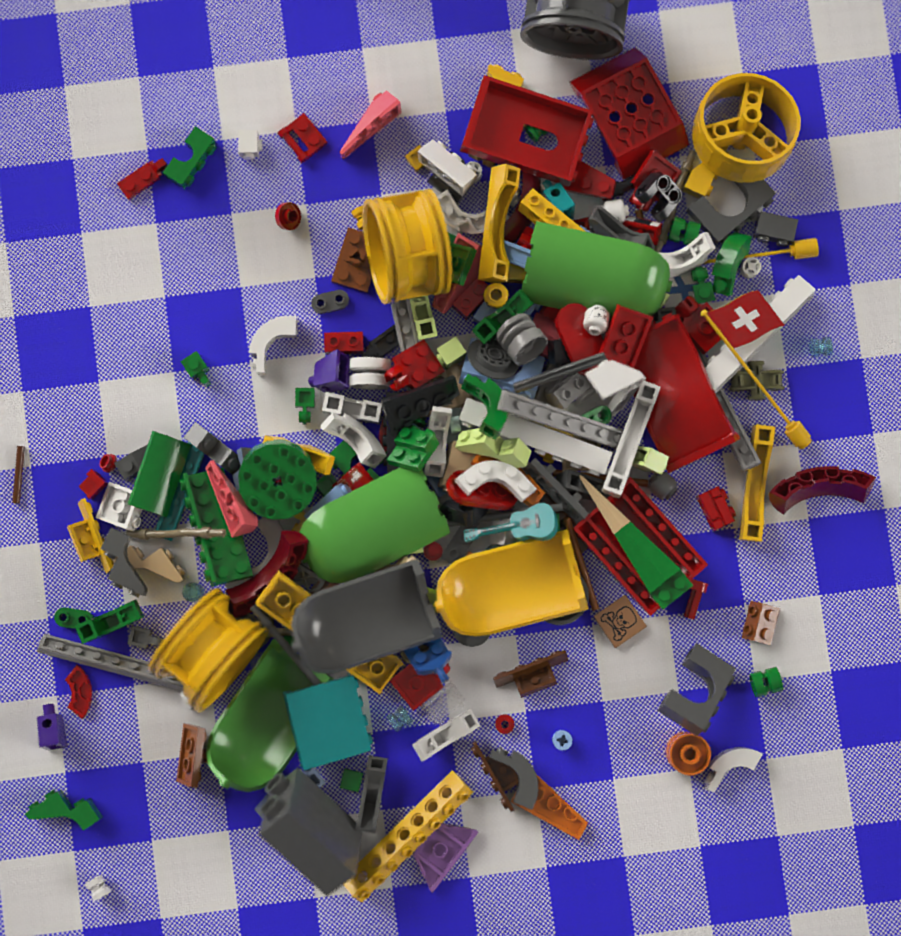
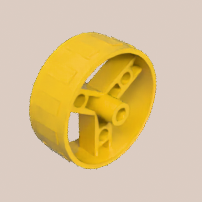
M754 73L729 75L711 86L703 100H701L692 126L694 149L699 159L709 170L726 180L739 183L763 180L772 176L784 165L796 145L801 124L798 106L791 94L775 80ZM741 96L737 117L705 125L704 110L722 98ZM761 103L771 108L780 118L785 128L787 144L759 122L762 117ZM732 145L737 150L748 147L763 160L747 161L727 154L721 147Z

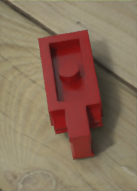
M163 158L155 163L152 160L122 179L117 185L127 199L130 200L158 181L159 177L162 176L161 171L166 169L168 165Z

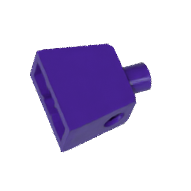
M336 349L317 361L314 365V375L308 378L309 385L313 388L316 387L324 393L348 389L350 357Z
M54 704L43 705V716L37 717L39 747L48 751L68 747L62 715L55 713Z

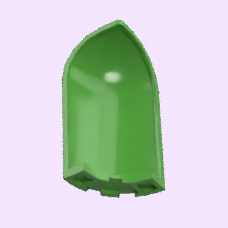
M536 221L530 242L531 257L527 256L524 270L526 276L522 283V291L534 304L561 309L572 303L581 304L587 309L594 305H600L605 307L610 313V321L617 304L650 316L659 310L665 299L666 292H670L672 281H669V264L661 254L650 247L635 242Z
M398 468L325 504L313 512L303 523L299 531L308 539L307 552L304 560H301L303 564L307 562L310 569L323 580L331 583H345L369 575L450 534L445 515L441 513L437 506L440 503L434 490L430 492L427 485L428 479L423 470L416 472Z
M274 638L217 720L208 739L206 750L208 765L214 775L220 779L219 784L227 789L232 787L239 791L251 792L264 788L275 775L281 773L286 768L297 751L282 692L288 690L293 692L313 686V684ZM312 671L321 683L334 680L327 673Z

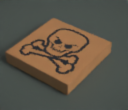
M623 595L593 616L614 648H617L647 627L626 595Z

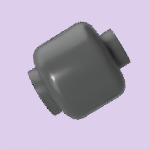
M663 472L662 475L655 473L649 480L651 482L649 490L660 500H669L678 490L676 487L677 481L667 472Z

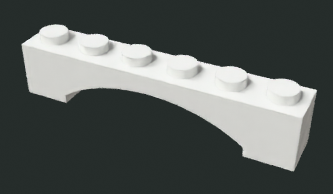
M644 381L639 387L601 490L602 493L616 498L621 497L641 438L661 388L660 386Z

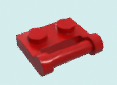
M305 113L277 133L296 153L300 163L305 162L328 144ZM292 131L296 133L308 148L307 151L304 152L291 137L290 133Z

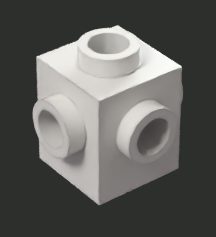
M510 519L494 520L492 526L510 523ZM511 531L491 534L489 543L505 546L516 543L517 539L512 535Z

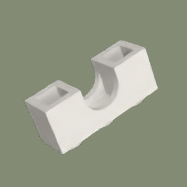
M329 392L325 393L322 412L325 414L335 413L342 416L345 413L356 420L380 424L383 410L382 403L364 399L355 400L344 395Z

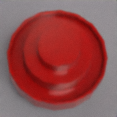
M292 202L281 203L275 212L277 225L283 230L296 229L301 222L299 207Z

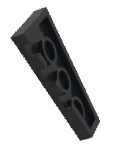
M452 375L381 399L390 435H396L400 429L407 428L421 416L425 417L428 415L433 406L441 407L459 396L456 377Z

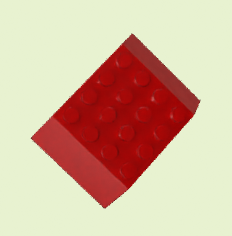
M631 477L626 481L620 498L611 495L607 498L611 504L671 559L690 581L708 566L707 562ZM596 507L573 530L630 597L651 616L660 608L659 605L650 596L598 507Z

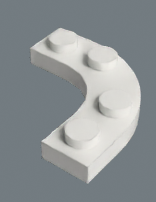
M448 189L436 196L445 222L448 225L464 233H484L486 210L478 214H469L463 211L457 205Z
M493 460L473 465L455 480V483L467 496L487 482L501 483L521 503L537 489L517 468L510 464Z

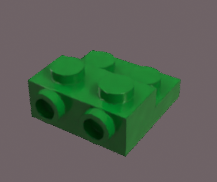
M415 425L402 428L394 439L396 447L387 458V462L389 465L420 472L440 444L436 434L431 429L422 431Z

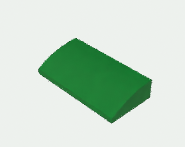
M152 431L128 505L167 517L191 444Z

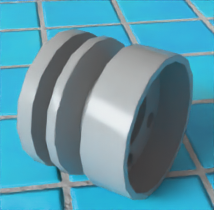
M525 313L517 314L508 319L496 334L497 342L507 351L510 358L517 365H525L533 361L544 351L548 343L545 334L536 327L534 321Z

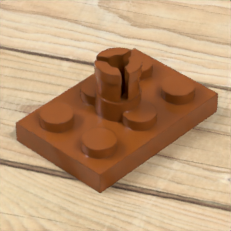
M348 227L331 282L368 293L372 276L367 259L364 232Z
M183 723L176 782L198 788L202 777L200 771L201 763L208 764L207 749H203L207 737L206 728Z

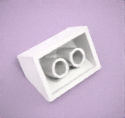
M432 139L419 149V162L461 196H464L477 180V171L468 164L466 166L461 162L462 159L453 152L451 154L446 150L447 147L441 141L436 142Z

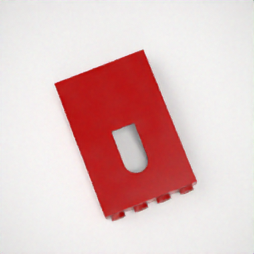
M484 75L460 151L500 165L509 164L520 168L522 172L569 187L572 181L575 182L578 171L575 169L576 165L581 163L583 153H581L582 146L585 147L589 136L586 135L587 129L592 127L594 118L591 116L593 111ZM524 124L554 134L558 140L556 148L545 150L519 141Z

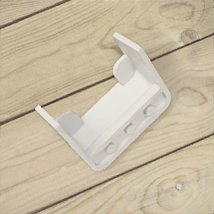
M604 360L598 367L585 373L593 388L587 389L575 402L562 410L581 415L596 406L605 405L611 410L612 416H614L625 407L646 378L641 371L613 360Z

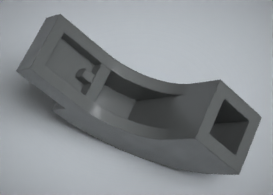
M498 747L496 751L492 749L489 754L490 758L511 766L517 773L519 783L513 802L532 810L538 795V780L534 768L523 755L515 750H512L509 757L507 756L508 752Z

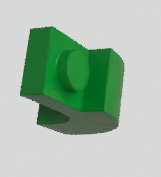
M733 232L723 243L712 271V275H715L713 282V291L715 293L726 296L732 295L737 269L742 259L749 254L752 236Z
M518 290L506 304L491 315L484 317L472 331L483 344H487L496 338L499 328L508 319L517 314L525 313L534 303L522 290Z
M136 599L110 612L76 625L75 628L82 644L122 629L144 618V615Z

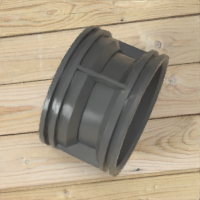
M527 0L520 37L528 46L543 53L579 60H600L617 56L622 52L624 46V32L630 0Z

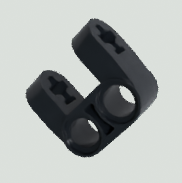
M656 172L649 174L634 193L641 203L648 202L654 195L659 199L651 210V215L657 222L665 220L682 198V192L668 175Z
M447 500L440 506V511L445 515L446 519L466 527L475 525L489 511L487 508L464 506L451 500Z

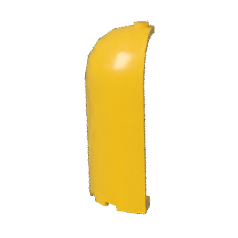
M568 529L558 531L552 539L547 541L528 539L470 554L454 561L443 571L437 582V601L434 602L437 613H441L444 622L450 629L462 635L475 637L491 635L589 610Z

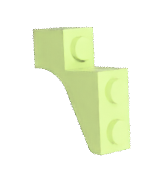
M480 428L461 431L458 436L455 448L459 451L493 457L515 468L526 467L532 452L519 437L503 440L499 436L495 441L480 432Z

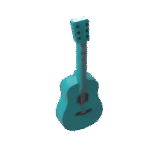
M538 503L525 511L514 512L510 517V523L481 529L472 528L464 530V541L469 543L479 539L480 536L511 531L518 541H525L527 539L547 541L556 535L558 519L550 505Z

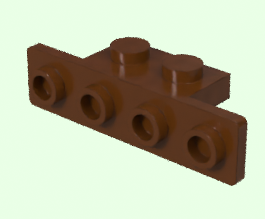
M565 650L555 651L550 656L533 660L532 663L518 665L515 669L508 672H500L493 677L496 688L515 681L522 698L557 684L551 667L567 662V653Z
M476 740L473 741L471 750L476 758H481L483 764L480 766L485 775L490 774L493 779L490 783L494 791H499L503 798L500 801L505 810L509 808L511 812L514 811L505 791L519 783L517 773L511 766L492 759L489 755L485 757Z

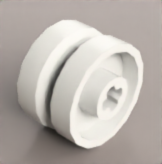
M377 357L351 358L350 370L356 372V374L349 376V387L365 390L389 389L391 381L386 383L384 373L391 368L392 361Z

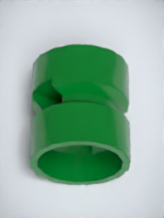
M674 217L668 240L677 243L683 241L684 245H689L698 237L701 224L693 221L686 223L685 219ZM681 229L685 230L684 234L680 233Z
M777 667L765 669L764 673L761 671L749 673L750 684L756 698L766 696L769 691L772 694L783 691V683ZM762 679H765V682H766V685H767V686L764 687V683H763V680H762Z

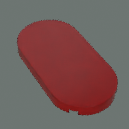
M577 303L568 304L561 308L555 321L557 332L571 363L598 354L603 343L601 334L595 336L585 330L583 321L587 308ZM598 365L579 371L577 373L586 376V372L598 367Z
M465 470L453 472L446 481L448 494L453 500L464 506L509 510L518 500L496 482L482 484L467 496L455 483L456 478L463 474Z

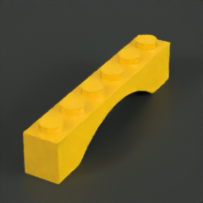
M509 164L491 167L478 275L479 280L489 283L508 281L510 262L504 246V226L509 205L519 187L521 170Z
M759 424L752 426L750 442L761 464L747 470L739 540L762 542L765 488L774 443V426Z

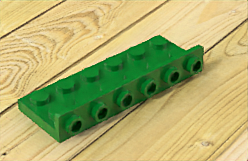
M207 472L192 475L183 473L182 480H179L181 491L186 493L184 502L186 509H190L191 516H189L191 527H195V529L211 527L212 529H225L226 531L225 537H212L211 539L194 537L196 545H200L201 552H199L201 564L204 563L206 567L204 571L206 582H210V586L214 587L252 578L253 572L243 536L231 537Z

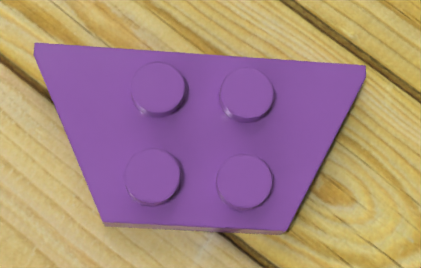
M442 823L413 852V856L432 893L478 834L476 829Z

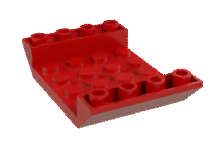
M636 47L569 82L577 98H582L587 109L593 111L592 118H594L595 124L616 160L614 165L623 180L638 172L651 150L657 152L663 158H667L690 145L683 121L649 60ZM651 96L653 103L645 104L643 97ZM633 104L636 107V112L629 113L626 110V106ZM617 113L620 120L613 122L610 120L609 115Z

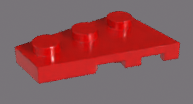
M581 161L580 164L576 165L575 170L578 171L575 182L572 181L569 187L562 185L566 192L612 200L617 182L615 179Z

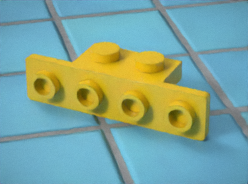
M84 498L78 502L84 520L68 525L67 529L80 561L84 562L99 556L107 574L111 572L114 562L112 558L104 555L105 551L101 549L105 539L101 538L99 533L100 526L98 521L93 518L91 504Z

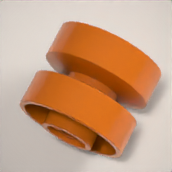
M683 731L669 739L666 745V758L669 764L680 773L697 775L703 772L709 765L711 750L708 743L701 736Z

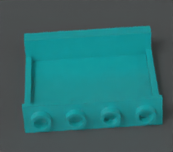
M347 673L345 677L293 692L290 690L282 692L300 765L304 771L372 751V736L370 733H367L366 729L368 720L366 715H363L361 707H364L363 700L357 693L359 683L357 678L350 673Z

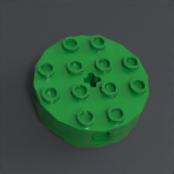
M284 439L266 441L254 446L243 458L238 474L239 492L245 504L257 515L271 520L288 519L301 513L312 501L317 488L316 470L309 454L298 444ZM281 477V482H274V478Z

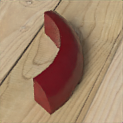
M520 171L522 179L521 198L514 213L505 222L504 240L515 243L520 238L525 227H529L532 223L531 220L518 211L520 202L532 188L541 194V178Z
M838 466L809 468L796 472L795 476L787 480L783 479L769 492V500L773 507L783 515L795 504L817 496H842L864 503L872 490L876 477L856 469H852V471L839 469Z
M291 530L281 531L278 547L266 566L246 582L225 590V594L230 598L229 611L233 617L238 618L252 612L250 609L256 604L255 601L278 571L291 580L294 579L298 573L297 568L301 560H304L307 552L308 539L303 534Z

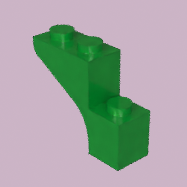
M62 789L57 792L55 790L50 791L44 796L46 798L41 803L38 801L34 802L28 807L29 811L25 813V816L30 820L69 817L76 821L82 830L87 829L103 818L91 798L84 800V798L73 804L75 806L73 808Z

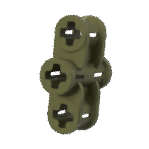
M764 361L747 362L749 369L766 391L785 390V386L782 384L784 370L763 371ZM738 371L731 378L730 392L750 391L749 401L766 400V396H764V393L747 371Z

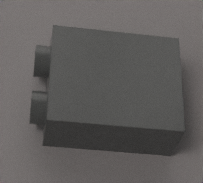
M296 768L286 777L282 773L275 775L265 788L268 798L259 811V814L263 816L259 836L327 897L356 875L362 831H356L357 822L299 768Z

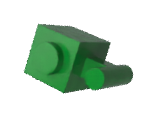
M197 351L180 361L193 380L199 378L204 386L208 387L211 385V381L205 374L210 369Z

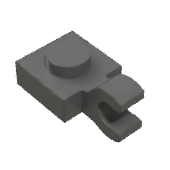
M132 625L127 644L148 649L149 644L160 646L164 639L151 636L152 630Z

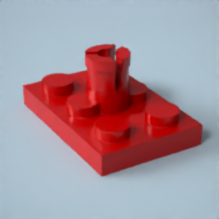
M617 304L599 353L604 352L608 361L613 360L634 369L654 317Z

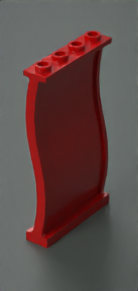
M672 312L661 317L663 321L657 324L655 321L651 323L634 369L642 372L646 382L661 387L646 427L657 450L669 456L666 467L668 473L741 439L738 432H735L720 405L696 347L680 319V314L673 315Z

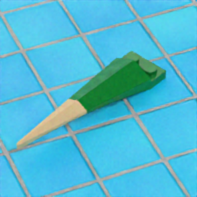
M580 475V480L620 543L650 596L662 610L693 587L690 580L671 559Z

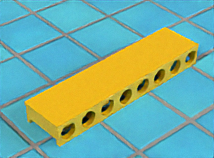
M278 571L255 603L260 609L292 631V619L296 608L312 594ZM391 654L347 669L346 671L381 695L384 687L404 663L400 658Z

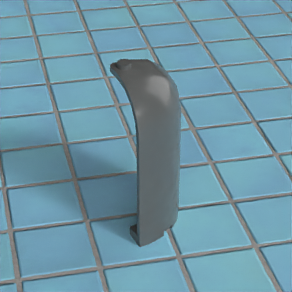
M418 559L321 590L307 597L296 608L292 619V631L295 642L291 644L295 655L299 654L304 666L316 673H334L441 638L440 624L433 605L429 604L427 596L429 592L424 572Z

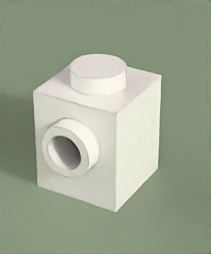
M238 130V153L240 157H243L245 160H253L254 157H259V151H262L263 144L262 140H259L258 130Z

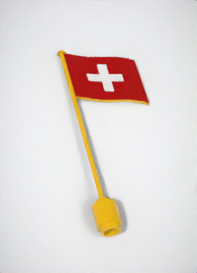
M759 290L745 293L723 307L712 311L702 310L701 316L706 318L787 423L784 431L786 436L795 447L799 449L806 448L812 442L809 432L800 421L795 422L793 420L790 422L734 349L753 342L775 328L785 326Z

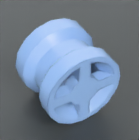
M558 730L553 734L552 742L557 749L567 750L572 744V737L567 731Z

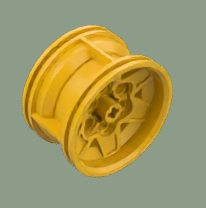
M425 189L400 195L378 197L373 200L366 199L363 204L365 248L372 280L381 302L389 304L390 302L396 303L399 300L448 293L452 284L451 250L444 215L435 193L431 189Z
M215 588L207 593L179 620L157 648L148 665V671L155 673L154 675L158 679L175 676L184 684V696L189 699L188 705L195 707V711L198 713L203 712L212 705L238 678L257 654L269 633V630L266 627L262 628V624L258 621L253 623L250 619L237 620L228 612L230 598L227 594H223V591L219 588Z

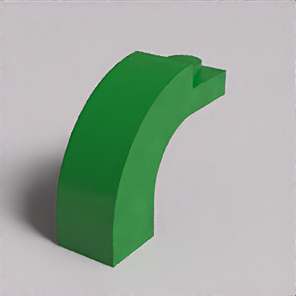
M467 374L461 389L481 400L487 409V415L483 419L479 431L496 441L502 432L508 415L507 412L498 410L502 390L490 378L483 383L478 377Z

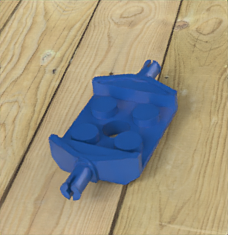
M441 638L421 644L429 647V650L426 652L419 651L418 647L420 645L403 650L418 675L424 676L434 673L439 676L442 683L449 680L444 667L451 659L452 652L451 650L448 651Z

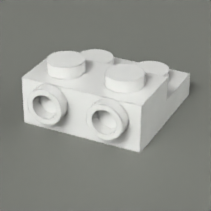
M109 482L95 518L134 532L135 528L137 529L141 524L140 515L142 509L128 505L132 492L131 489Z

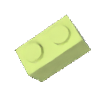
M454 337L437 348L436 358L442 367H445L447 370L453 364L463 361L467 352L457 337Z
M639 446L632 466L645 472L662 475L667 467L669 456L653 448Z

